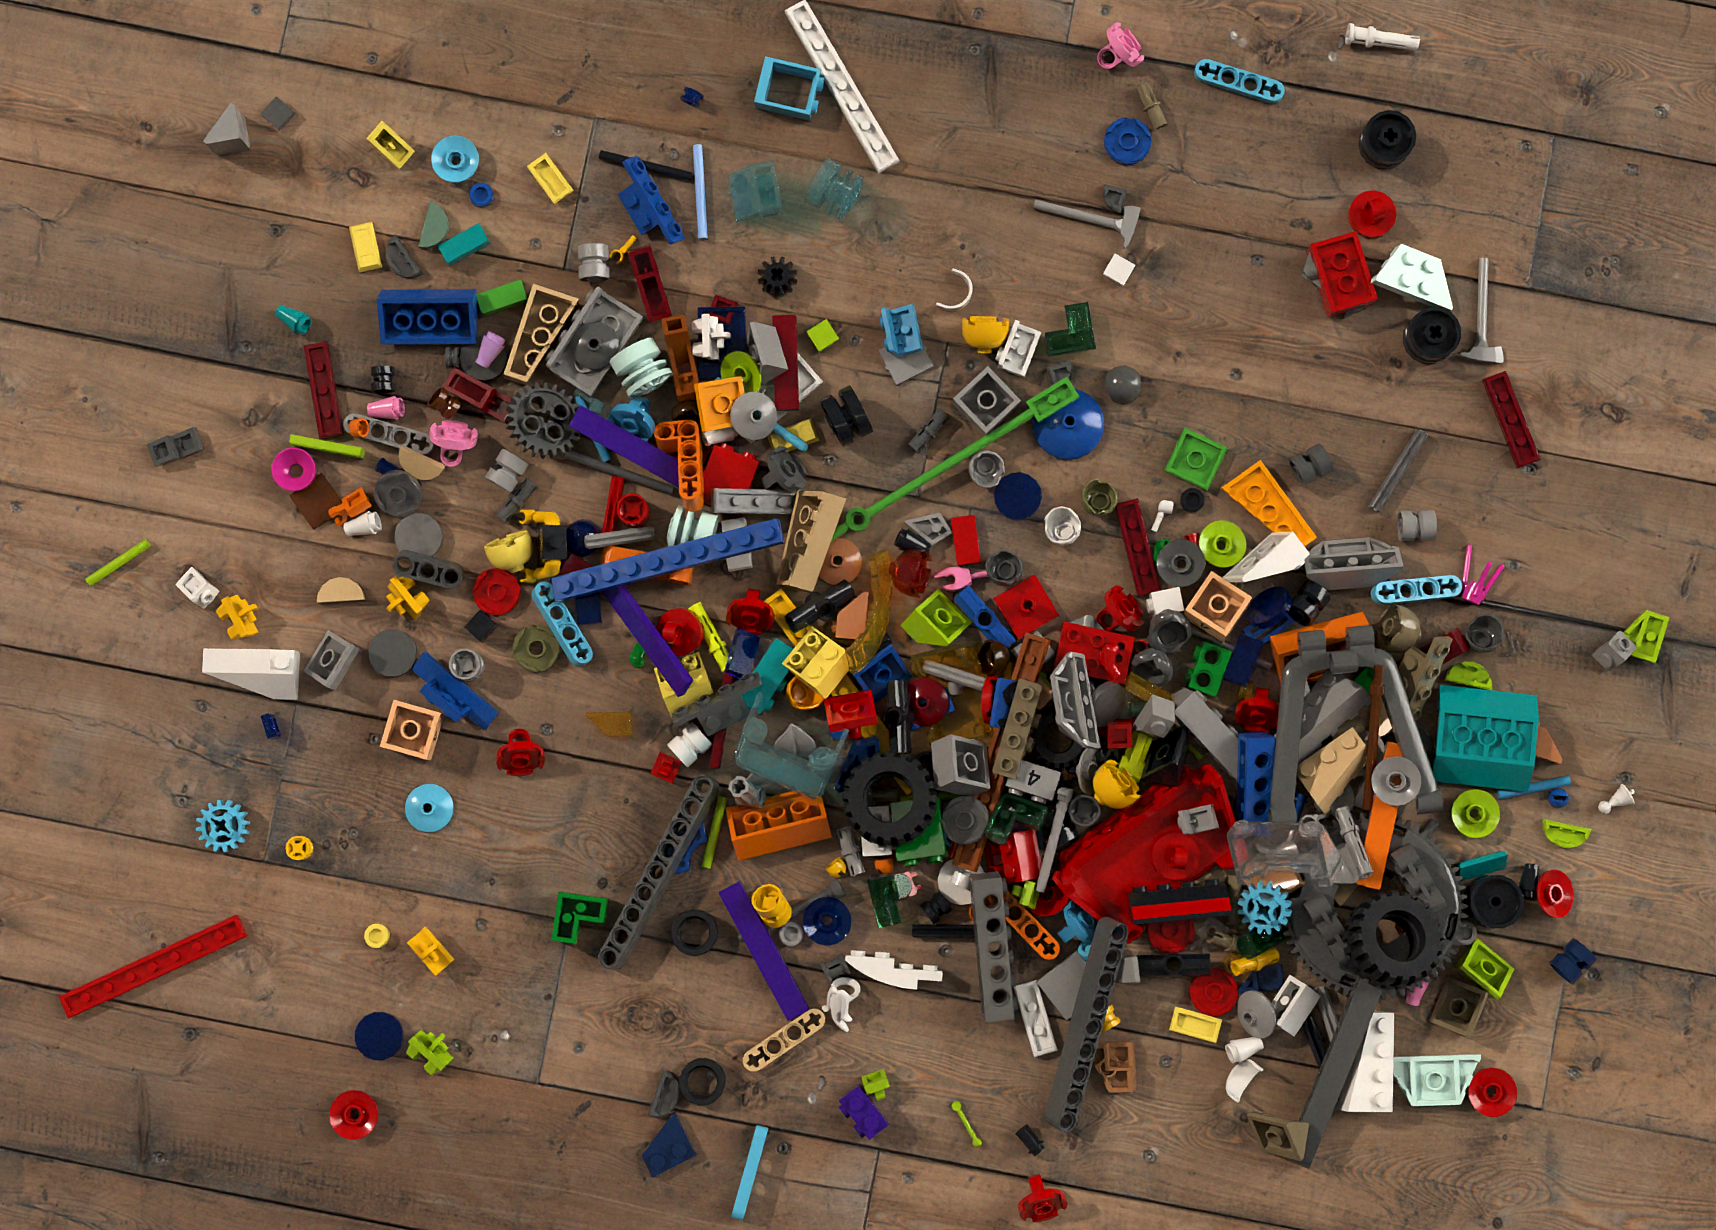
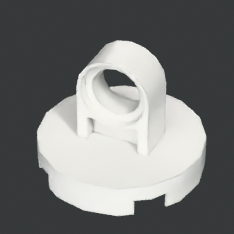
M951 859L939 871L937 879L939 890L943 897L951 903L958 905L971 904L969 875L985 872L980 864L978 871L972 872L953 865V859Z

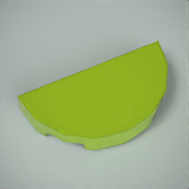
M1464 661L1453 665L1446 672L1443 679L1444 681L1483 690H1492V680L1488 672L1482 665L1475 662Z
M1542 819V829L1546 838L1553 845L1560 848H1575L1589 838L1592 830Z

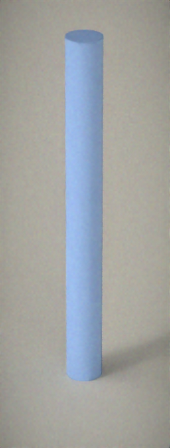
M696 144L693 145L698 239L705 240L708 239L703 151L702 145Z

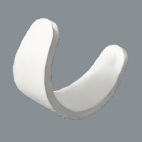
M952 269L951 272L966 281L969 294L962 303L955 306L936 303L938 308L945 311L954 312L961 310L971 299L972 282L969 276L957 269Z
M1251 1059L1238 1063L1227 1078V1094L1239 1103L1240 1097L1249 1082L1259 1071L1262 1072L1263 1068Z

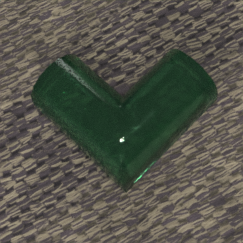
M1088 302L1065 305L1068 329L1046 332L1044 334L1048 357L1096 350Z
M1003 791L984 829V834L990 841L1003 845L1006 844L1015 823L1040 832L1048 815V807Z
M895 874L867 880L878 928L902 923L896 899L905 898L911 893L912 883L910 878L905 874Z
M1252 900L1249 901V910L1254 907ZM1267 905V906H1263V907L1261 908V909L1266 908L1267 910H1269V906H1268V905ZM1254 927L1251 931L1238 938V951L1247 959L1255 958L1286 939L1283 936L1282 929L1277 931L1273 927L1271 934L1268 935L1266 929H1263L1261 934H1258V928Z

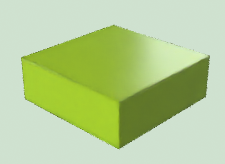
M827 319L806 331L819 353L839 341L837 334Z

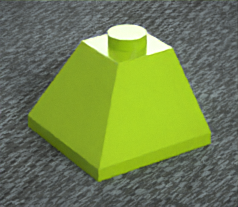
M937 589L900 626L917 643L947 647L972 622Z

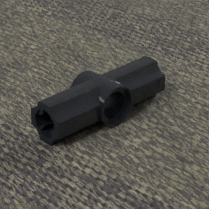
M844 579L822 593L812 592L806 597L804 604L784 616L785 621L794 633H797L818 619L827 621L832 618L838 607L855 597L854 589Z
M888 681V708L884 712L883 720L889 727L890 751L908 755L912 753L910 728L915 721L914 713L909 709L908 681Z
M1172 952L1167 955H1136L1140 977H1169L1175 979L1180 976H1211L1210 954H1178ZM1172 960L1178 961L1180 963L1179 969L1176 971L1169 970L1166 967L1168 962Z

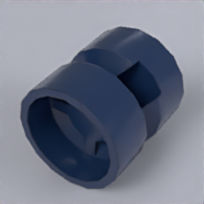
M1574 938L1563 947V954L1558 953L1549 962L1550 966L1572 985L1582 976L1581 970H1588L1597 960L1582 943Z

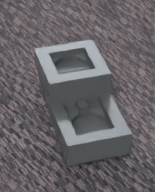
M194 427L173 436L167 435L147 444L154 467L183 459L204 450L198 430Z

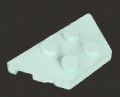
M1400 244L1396 246L1391 252L1390 258L1382 264V269L1371 279V283L1428 306L1442 307L1448 311H1451L1453 308L1441 259L1406 245Z
M1481 1054L1396 1056L1393 1058V1075L1411 1106L1461 1105L1466 1094V1088L1470 1085L1473 1078L1472 1075L1476 1065L1481 1060Z

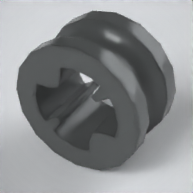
M446 347V369H450L451 366L459 369V347H455L454 350Z

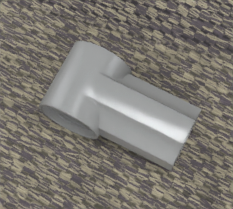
M736 776L733 781H730L728 790L732 792L737 805L763 807L766 796L763 786H755L742 776Z

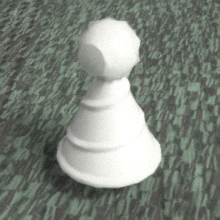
M1621 784L1609 802L1601 801L1599 803V811L1607 814L1611 811L1612 807L1634 805L1635 802L1632 794L1635 791L1633 789L1629 791L1625 785Z

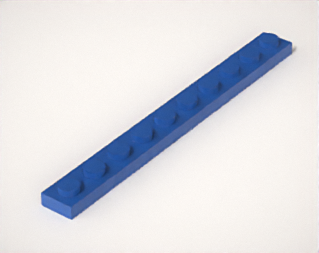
M776 518L552 577L555 601L562 602L784 544L780 520Z

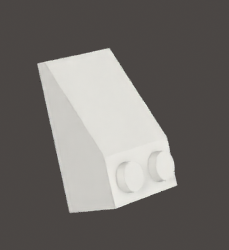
M1293 531L1272 532L1222 578L1228 582H1247L1290 570H1297L1305 563L1304 559L1310 553Z

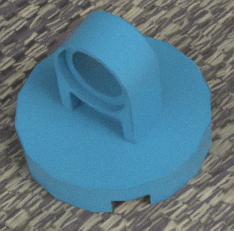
M634 397L629 404L625 403L614 406L607 419L646 442L652 437L655 430V423L649 415L650 403L647 398Z
M1069 901L1064 907V917L1067 925L1057 934L1064 943L1076 936L1082 942L1092 944L1098 920L1074 901Z

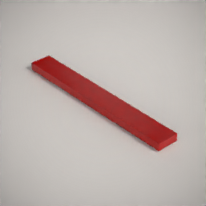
M235 915L58 997L67 1018L70 1019L248 937L239 915Z

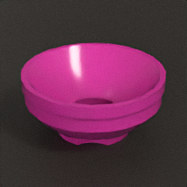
M287 448L274 458L271 469L272 477L281 488L288 491H300L307 488L313 482L316 475V465L311 455L303 449ZM296 464L301 465L303 468V474L299 478H293L290 475L291 467Z

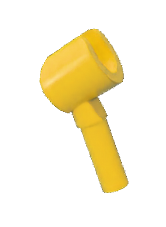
M632 235L619 250H612L609 258L612 259L616 253H620L621 258L616 264H622L625 261V253L637 238Z

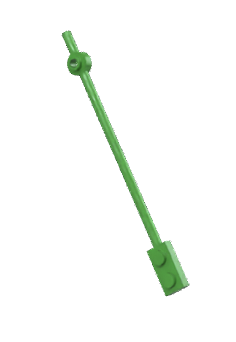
M1068 377L1063 378L1026 401L1029 407L1028 410L867 509L861 507L850 509L846 514V521L836 527L831 541L849 530L855 532L864 531L870 524V517L1033 417L1040 423L1079 399L1080 397ZM861 516L863 521L860 524H855L854 518Z

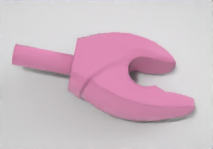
M949 567L935 573L933 577L936 579L953 576L955 582L943 586L942 589L957 592L972 585L971 579L987 577V571L970 573V570L966 568Z

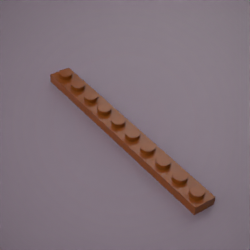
M1026 632L1011 680L1018 681L1019 679H1024L1037 683L1051 640ZM995 728L987 753L990 789L974 795V798L980 800L987 807L990 815V827L986 835L979 842L970 845L958 844L952 863L955 866L972 872L978 871L1007 777L993 773L994 763L1004 732L1003 728Z

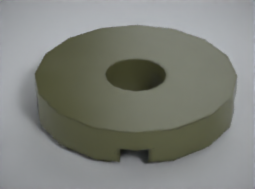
M540 624L530 625L520 630L512 646L517 663L525 670L535 673L544 672L552 668L559 660L561 646L551 629ZM534 642H541L543 644V652L539 655H533L530 651V647Z

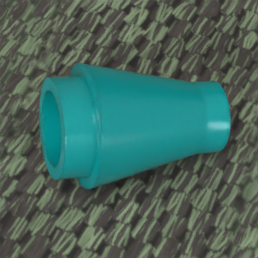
M283 304L279 305L275 311V317L280 319L295 334H305L312 324V319L308 313L286 307Z

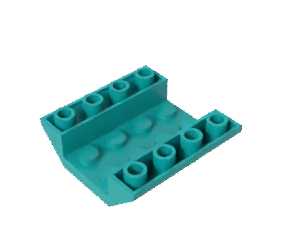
M1439 685L1437 699L1439 715L1435 756L1432 757L1431 769L1435 781L1528 792L1535 765L1539 723L1537 695Z

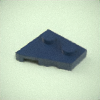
M875 735L853 741L835 783V790L838 793L845 791L844 784L846 778L849 779L850 771L854 766H859L861 764L860 761L865 757L868 759L873 757L874 753L880 752L879 739Z
M676 1112L670 1116L642 1154V1158L652 1178L697 1155Z

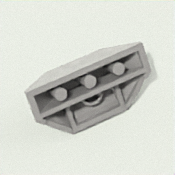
M1370 537L1322 541L1309 551L1310 554L1304 559L1306 577L1327 590L1374 587L1403 570L1404 567L1399 547H1391L1382 541Z
M1071 651L1064 656L1050 675L1051 696L1056 710L1055 720L1059 730L1084 748L1097 750L1100 749V742L1085 655Z

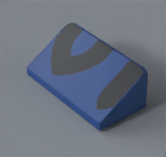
M1004 678L997 679L990 726L1005 729L1018 681Z

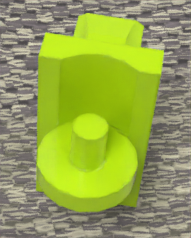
M421 1029L408 1041L410 1046L406 1054L415 1060L421 1055L426 1057L428 1062L424 1065V1068L430 1075H434L439 1070L442 1071L454 1059L447 1052L449 1047L442 1042L446 1037L444 1033L436 1037L432 1032L427 1035Z

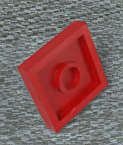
M1035 574L993 598L1017 640L1024 637L1026 632L1031 633L1059 616Z
M871 690L824 699L830 733L847 730L848 738L854 740L862 736L861 727L878 724Z

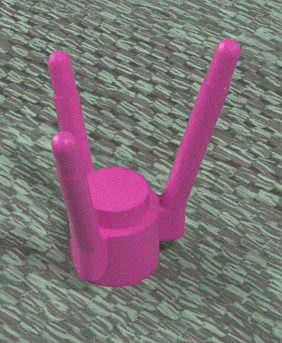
M1469 544L1467 545L1461 590L1463 594L1461 599L1479 605L1481 601H1484L1487 592L1500 575L1504 564H1500L1485 587L1483 583L1492 565L1491 562H1487L1478 583L1470 581V584L1467 585L1472 545Z

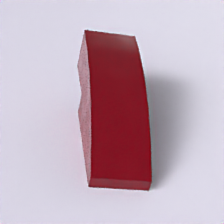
M648 244L629 250L628 255L649 322L672 316L651 245Z
M453 368L443 388L482 412L508 425L510 421L505 420V417L509 413L506 411L508 405H512L510 403L511 398L457 368Z

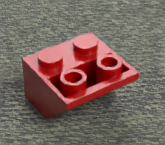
M1035 828L988 836L984 849L988 872L998 871L1000 876L1005 878L1006 883L1021 882L1039 877L1042 862Z

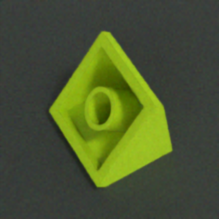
M1478 938L1469 945L1452 966L1477 988L1488 992V997L1497 1000L1501 998L1514 971L1512 966Z

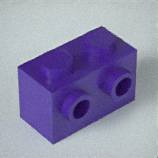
M859 1083L839 1098L841 1103L839 1109L846 1118L851 1116L856 1122V1125L853 1127L861 1138L866 1136L870 1140L889 1125L886 1118Z

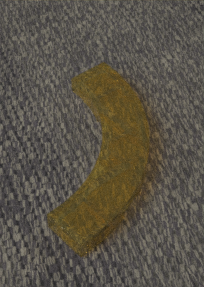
M881 550L868 557L874 600L869 606L865 622L867 627L864 633H860L855 642L845 650L850 673H858L870 662V659L880 647L887 629L892 603V571L888 550Z

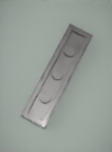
M711 488V513L792 514L797 492H790L788 490Z

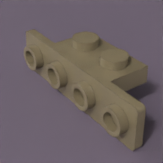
M1449 636L1434 637L1427 654L1415 646L1409 647L1398 668L1415 721H1418L1421 717L1425 702L1431 694V688L1436 677L1440 674V668L1445 656L1449 653L1453 640Z
M1024 679L1018 680L994 763L993 773L1016 779L1022 757L1027 756V752H1032L1035 738H1032L1034 728H1039L1042 715L1039 714L1040 709L1037 708L1043 688L1041 684Z

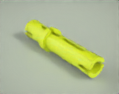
M698 602L689 607L688 609L697 614L696 617L703 624V638L709 647L708 652L713 654L721 672L734 667L736 664L725 648L727 644L719 637L702 603Z

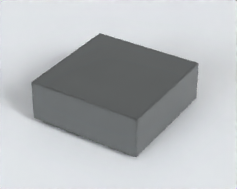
M275 97L262 111L261 115L280 131L295 113L278 97Z

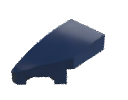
M1282 964L1267 965L1257 972L1253 970L1238 989V994L1250 990L1259 992L1281 989L1284 984Z

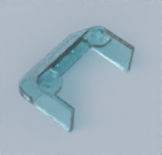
M758 692L743 726L734 754L736 765L742 770L808 798L816 799L821 797L828 786L849 737V730L844 728L835 750L819 747L814 750L809 761L782 749H776L774 746L764 742L768 729L766 723L757 718L764 701L763 693Z

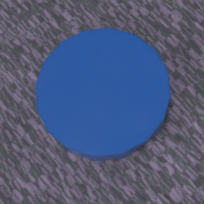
M1126 117L1114 121L1107 129L1104 137V147L1109 158L1125 166L1135 165L1142 161L1149 153L1151 146L1150 131L1144 123L1135 118Z

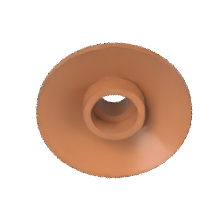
M836 538L831 541L819 577L831 585H836L844 579L849 583L853 581L859 574L862 566L861 554L856 545L844 538ZM837 556L843 560L840 565L833 563V559Z

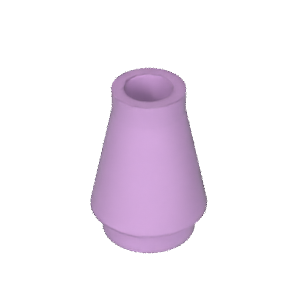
M488 331L487 335L483 336L478 358L475 362L485 368H489L490 364L505 347L503 344L506 340Z

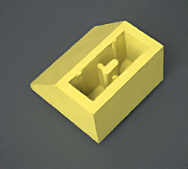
M813 626L782 662L790 672L824 699L829 696L856 663L844 648Z
M699 652L679 659L693 679V682L683 696L678 697L657 667L654 668L671 718L677 708L683 705L688 706L695 703L699 697L714 693Z

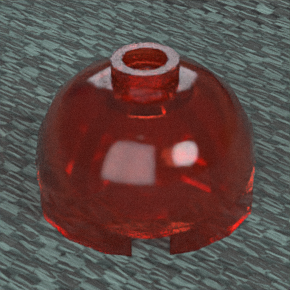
M909 549L902 552L895 561L891 562L889 575L892 576V582L900 593L914 598H920L919 593L924 594L931 574V569L927 568V561L932 562L928 551Z

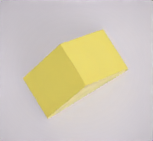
M383 121L366 138L376 151L399 169L415 152Z

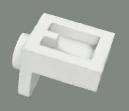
M193 567L175 584L192 602L203 609L220 592Z

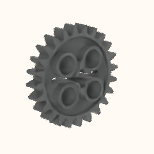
M546 382L541 388L538 383H534L532 389L526 385L523 391L518 390L516 397L513 396L510 400L512 405H508L506 411L509 413L506 415L505 420L510 421L506 429L513 430L509 437H517L518 441L515 445L523 444L524 453L530 449L532 450V457L539 452L541 459H544L547 453L553 459L556 456V452L558 455L563 456L565 450L569 452L573 447L572 444L575 445L579 440L577 437L581 433L568 427L579 404L570 403L573 396L571 395L566 398L564 396L565 389L557 392L556 385L548 389ZM531 403L538 404L540 409H535ZM554 411L560 412L563 418L556 416ZM525 424L532 425L534 431L529 430ZM548 432L554 433L557 439L551 438Z

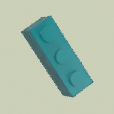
M775 638L753 671V673H759L762 685L742 694L747 706L760 715L763 711L769 712L775 703L772 699L777 691L781 693L788 683V680L785 678L790 671L782 662L792 652L793 648L778 638Z

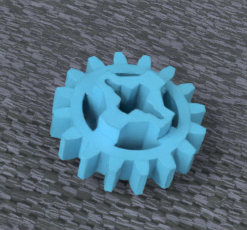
M217 800V806L213 803H208L209 810L201 809L204 817L196 819V821L201 823V826L197 827L196 831H202V835L198 839L207 840L206 848L214 845L213 851L219 852L221 847L223 852H229V846L237 849V842L244 843L246 841L242 835L250 833L249 830L245 829V825L250 824V821L244 820V817L248 814L247 812H239L240 804L232 807L233 801L227 800L225 805L223 800ZM219 810H228L223 816L215 814ZM236 819H237V821H238V830L236 829V826H235V820H236ZM218 821L226 822L225 827L227 830H220L222 826ZM208 822L210 823V826H211V832H210V833H209V831H208ZM223 836L231 838V840L227 842L218 841Z
M1259 880L1257 887L1251 883L1248 887L1249 891L1243 890L1241 894L1244 898H1240L1238 904L1243 906L1239 908L1238 914L1245 915L1242 923L1249 922V930L1257 927L1258 934H1261L1262 930L1266 929L1269 935L1273 927L1275 930L1280 931L1281 924L1286 925L1288 922L1285 916H1290L1292 913L1290 909H1287L1291 906L1292 901L1285 900L1288 892L1281 893V885L1279 884L1274 888L1270 880L1267 886H1264L1262 880ZM1252 898L1254 907L1249 910V900ZM1261 904H1262L1263 906H1267V905H1268V906H1269V910H1267L1266 908L1261 909V908H1260ZM1278 905L1281 906V913L1279 917L1277 916L1278 913L1275 910L1278 907Z

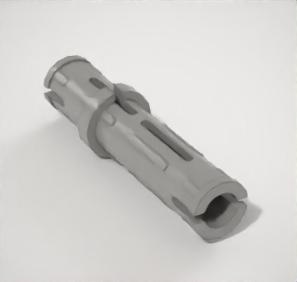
M1348 806L1338 808L1334 811V814L1340 825L1341 838L1345 839L1359 879L1368 878L1374 874V871L1361 842L1359 827L1355 825Z

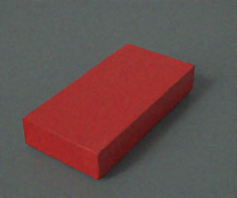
M975 515L951 518L957 566L981 563Z

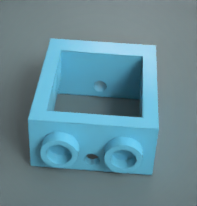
M765 56L754 100L755 108L810 121L811 115H816L819 100H815L817 91L822 92L824 78L821 77V69ZM774 71L813 80L806 110L767 101Z

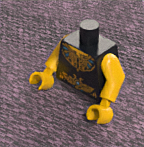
M533 509L520 510L519 512L525 514V520L519 521L521 524L537 523V568L535 570L528 568L520 570L521 573H526L525 578L521 579L520 582L533 584L537 579L556 576L567 558L566 525L560 523L559 516L554 512L535 511Z

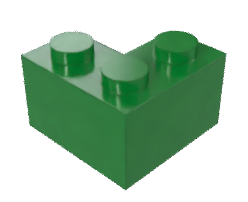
M563 891L558 892L551 941L577 944L579 942L582 920L606 923L610 898Z

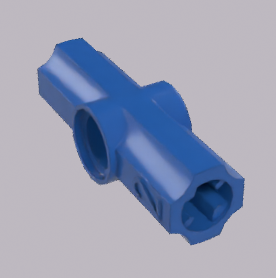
M970 586L953 598L974 623L975 627L988 640L1000 641L1006 648L1016 641L997 619L994 612L985 605ZM985 613L991 617L990 625L982 626L979 624L978 616Z

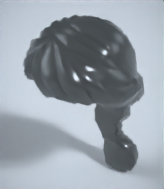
M1166 609L1151 619L1148 640L1152 648L1170 655L1180 652L1182 645H1187L1188 640L1192 636V628L1189 620L1179 611Z
M1148 648L1135 654V657L1130 659L1129 677L1131 682L1128 688L1125 689L1127 693L1126 703L1118 719L1123 720L1131 717L1132 709L1130 702L1135 697H1138L1148 689L1161 687L1172 680V662L1164 652Z

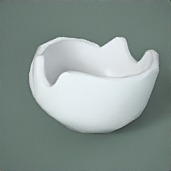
M1063 506L1053 508L1045 516V533L1047 538L1054 544L1061 546L1071 544L1080 535L1081 523L1079 517L1071 508Z

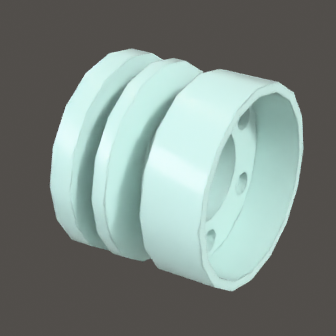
M646 338L628 346L609 361L617 377L629 374L621 383L624 388H628L626 393L629 398L645 395L656 390L673 375L670 368H665L667 365L665 359L653 361L661 353L653 338Z
M678 505L669 524L667 534L668 547L715 535L719 514L703 510L699 520L694 519L695 512L688 511L687 517H684L685 508L683 505Z

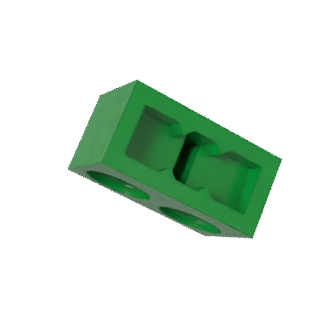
M1203 642L1201 646L1197 645L1192 659L1196 660L1193 669L1188 668L1184 679L1187 682L1186 688L1192 691L1198 690L1201 694L1211 698L1216 697L1232 651L1208 642ZM1207 651L1215 653L1217 659L1214 664H1208L1205 661V653ZM1199 674H1205L1208 677V685L1206 687H1201L1197 684L1196 678Z

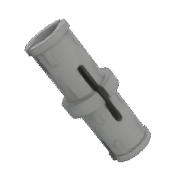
M847 826L836 830L842 848L841 855L845 857L850 876L853 877L864 873L865 870L859 855L860 848L856 846L851 827Z

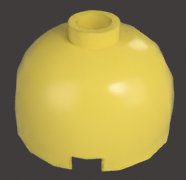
M522 530L508 534L506 538L501 540L499 538L487 543L484 549L487 558L495 568L500 570L510 569L511 573L524 569L523 564L530 560L533 555V542L529 531Z

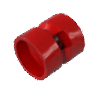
M634 493L626 494L621 497L617 504V515L626 526L639 528L649 520L650 508L645 499L640 495Z

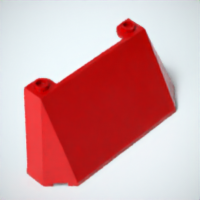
M1210 764L1201 765L1198 769H1189L1188 766H1184L1178 787L1156 783L1143 792L1134 803L1120 809L1063 850L1059 857L1061 862L1059 869L1054 871L1052 877L1053 881L1067 897L1098 921L1108 916L1125 924L1128 927L1126 943L1130 944L1138 939L1145 930V924L1134 925L1129 921L1127 892H1131L1132 887L1147 886V890L1157 889L1156 885L1167 883L1171 884V888L1181 887L1180 882L1194 881L1215 865H1218L1221 869L1229 870L1236 868L1246 859L1222 776ZM1214 804L1219 828L1189 835L1199 848L1200 860L1197 869L1183 880H1171L1161 876L1151 863L1150 852L1153 843L1167 832L1178 831L1183 833L1178 826V811Z

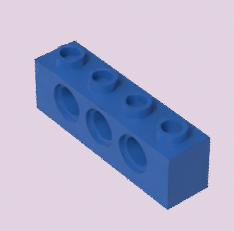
M1267 732L1238 733L1237 829L1244 834L1272 832L1269 824L1268 809L1271 807L1270 798L1276 740L1274 736ZM1261 754V760L1255 764L1256 757ZM1261 778L1259 786L1255 787L1256 780ZM1260 802V807L1254 811V806Z

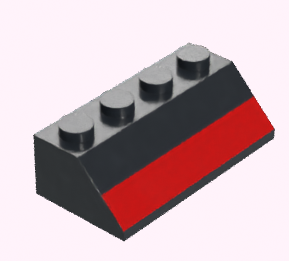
M1208 879L1202 885H1195V881L1180 882L1181 887L1172 888L1170 883L1156 885L1157 889L1147 890V886L1132 887V891L1127 892L1129 921L1136 925L1232 915L1227 885L1220 883L1219 879Z

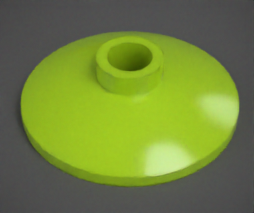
M735 351L728 354L721 364V378L742 376L744 393L758 392L761 386V374L756 361L745 352Z
M1219 520L1210 523L1202 530L1199 537V548L1209 564L1219 568H1228L1234 566L1243 558L1246 551V539L1237 525L1229 521ZM1217 542H1221L1224 545L1223 550L1217 548Z
M1472 789L1461 793L1455 799L1451 809V818L1454 826L1460 833L1472 838H1481L1489 835L1497 827L1500 820V809L1497 801L1491 794L1483 790ZM1472 809H1475L1478 813L1476 818L1470 816Z

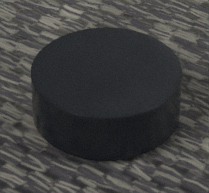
M1189 488L1180 496V505L1186 512H1197L1204 505V495L1196 488Z

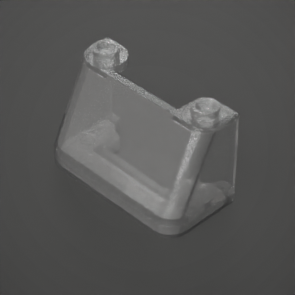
M1239 820L1234 823L1226 834L1238 885H1250L1252 877L1260 875V878H1266L1269 872L1310 873L1311 880L1318 879L1319 887H1331L1343 866L1341 855L1325 827L1316 821L1303 823L1248 822L1246 820Z

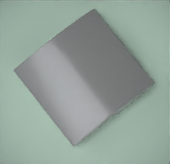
M1078 950L1037 980L1038 985L1066 1021L1072 1016L1086 966V961L1078 953Z

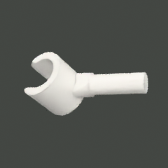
M1163 500L1159 503L1158 514L1151 530L1157 532L1164 513L1172 514L1174 504L1172 501Z

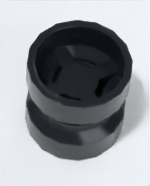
M371 367V375L374 380L371 384V392H395V384L392 382L395 375V367Z
M940 891L935 893L930 901H924L920 904V907L933 924L938 922L943 914H949L953 911Z

